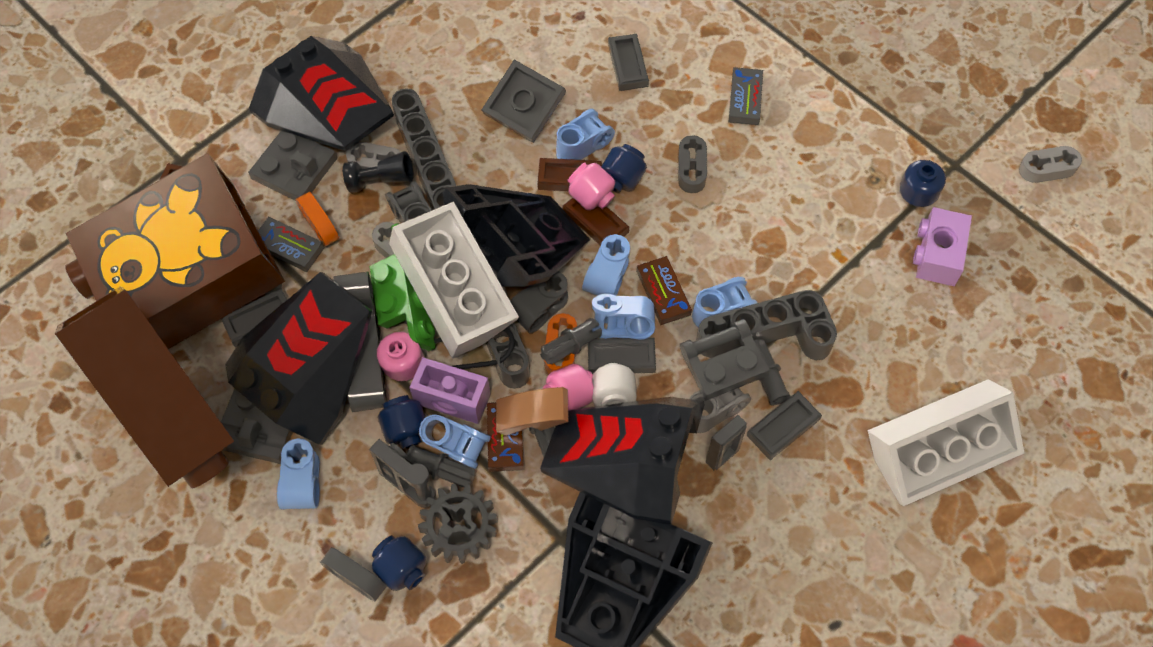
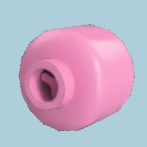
M584 162L568 179L570 183L569 194L586 210H593L597 206L604 209L615 197L611 192L615 186L614 178L597 163L587 165Z
M394 332L387 335L380 341L377 348V360L382 370L390 379L396 381L413 379L422 357H424L420 345L412 341L409 334L405 332Z
M569 364L551 372L546 378V384L543 386V389L555 387L568 389V410L580 409L593 401V374L578 364Z

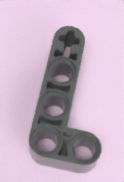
M369 272L334 276L333 280L373 311L348 392L351 411L358 412L383 408L382 404L387 402L384 371L377 360V348L381 340Z
M804 290L709 316L701 321L696 341L733 327L734 322L744 319L750 328L753 340L763 339L766 343L796 335L805 356L812 360H823L832 350L837 337V330L821 295L812 290ZM801 308L809 309L812 311V314L804 313L801 311ZM769 317H777L782 322H773ZM813 337H821L825 343L817 342ZM738 340L704 352L702 355L713 358L741 347Z

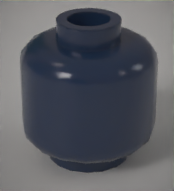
M624 144L622 147H613L601 166L614 178L615 186L612 191L620 193L621 190H634L646 172L645 156L633 146Z
M930 160L914 161L907 167L902 177L900 193L903 199L913 206H931L938 200L946 184V175L943 169L935 162Z
M404 395L383 403V410L378 414V422L385 441L390 445L391 443L400 444L402 450L410 448L412 445L420 444L419 428L421 422L426 418L420 402L415 399H409L408 395Z
M391 535L380 542L372 553L374 558L372 570L389 589L399 591L407 587L408 590H412L424 579L425 573L423 569L426 565V556L406 536L395 538Z

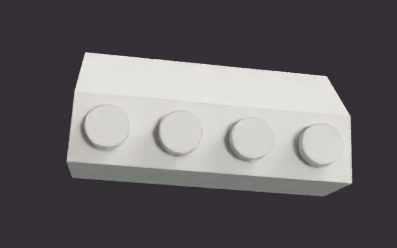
M454 202L392 227L389 245L452 359L483 345L519 318Z
M989 379L868 430L874 460L897 501L902 506H906L1024 454L1014 394L1012 391Z

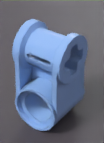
M588 109L579 117L558 129L556 156L558 159L582 160L596 150H600L608 145L614 137L615 130L611 126H606L598 118L599 115L595 109Z
M614 234L609 235L602 241L596 257L585 275L582 285L583 291L596 296L601 294L617 296L629 263L630 244L625 237Z
M734 277L725 283L700 291L696 297L692 312V320L695 325L699 327L701 321L709 316L758 303L756 300H752L745 287L747 285L745 278ZM703 307H710L714 311H706Z
M601 294L593 298L592 309L595 311L594 319L599 323V326L593 328L592 331L594 332L601 328L602 335L599 338L642 340L649 338L654 333L655 311L654 303L651 299L645 296H615L612 294ZM604 323L608 324L607 329L604 328Z
M436 414L424 418L419 428L420 437L427 445L448 454L452 459L474 469L478 466L476 460L484 443L489 442L491 436L468 425H462ZM442 422L446 428L445 435L439 441H435L432 437V428L435 424Z
M292 439L282 448L280 479L277 486V502L281 510L317 509L319 505L320 460L310 443L305 439Z

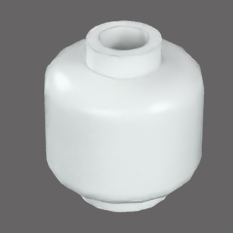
M609 363L598 368L593 373L592 383L594 387L592 399L595 406L636 401V379L629 367L618 363Z

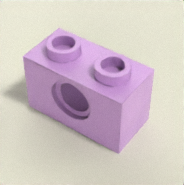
M933 207L928 218L921 219L917 237L922 238L921 246L917 245L913 257V264L918 265L916 278L955 287L964 270L971 215Z
M422 357L409 387L412 398L419 401L422 407L479 424L490 397L488 377Z

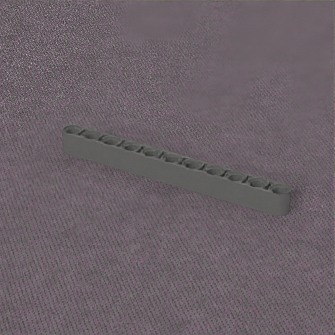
M400 89L395 92L391 99L396 123L432 210L444 206L443 191L445 188L456 186V183L419 95L412 89ZM513 322L508 326L515 340L514 349L510 357L500 363V358L507 352L510 341L500 343L495 340L502 336L508 337L504 331L499 332L488 340L486 345L492 360L497 361L495 367L502 383L508 388L516 389L526 385L529 381L530 369L528 355ZM514 364L522 367L514 372L507 370V367Z

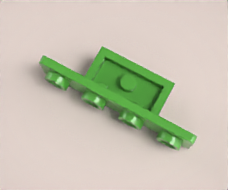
M396 223V224L392 225V226H391V229H392V227H394V226H396V225H399V223ZM395 254L370 265L378 325L387 329L407 320L408 332L412 341L418 343L422 349L427 351L435 349L434 326Z

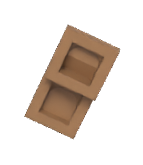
M564 387L526 391L496 400V432L505 436L530 427L542 431L568 422V389Z

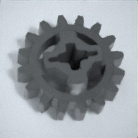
M452 484L451 492L447 494L442 488H439V498L437 500L431 497L426 499L430 509H421L419 512L421 518L426 521L418 524L420 533L426 534L422 538L425 547L433 544L431 552L434 557L444 552L446 563H450L453 555L458 556L461 564L465 563V555L469 553L473 558L478 559L477 549L482 547L488 550L490 544L487 537H496L497 534L496 528L490 526L498 522L497 515L490 513L494 509L492 501L483 502L485 497L482 490L473 495L471 485L469 484L464 487L463 491H458L456 484ZM478 512L482 516V525L480 529H478L477 525L473 522L477 518ZM436 517L442 523L438 535H436L434 529ZM464 519L465 526L456 524L452 527L451 520L459 523ZM467 542L464 544L455 545V543Z

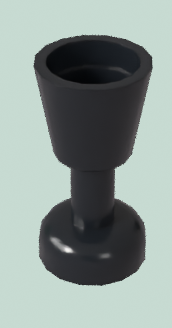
M406 151L379 161L378 166L362 169L357 162L351 161L344 163L342 169L345 186L351 194L362 191L365 181L380 178L383 182H412L414 178L413 164Z

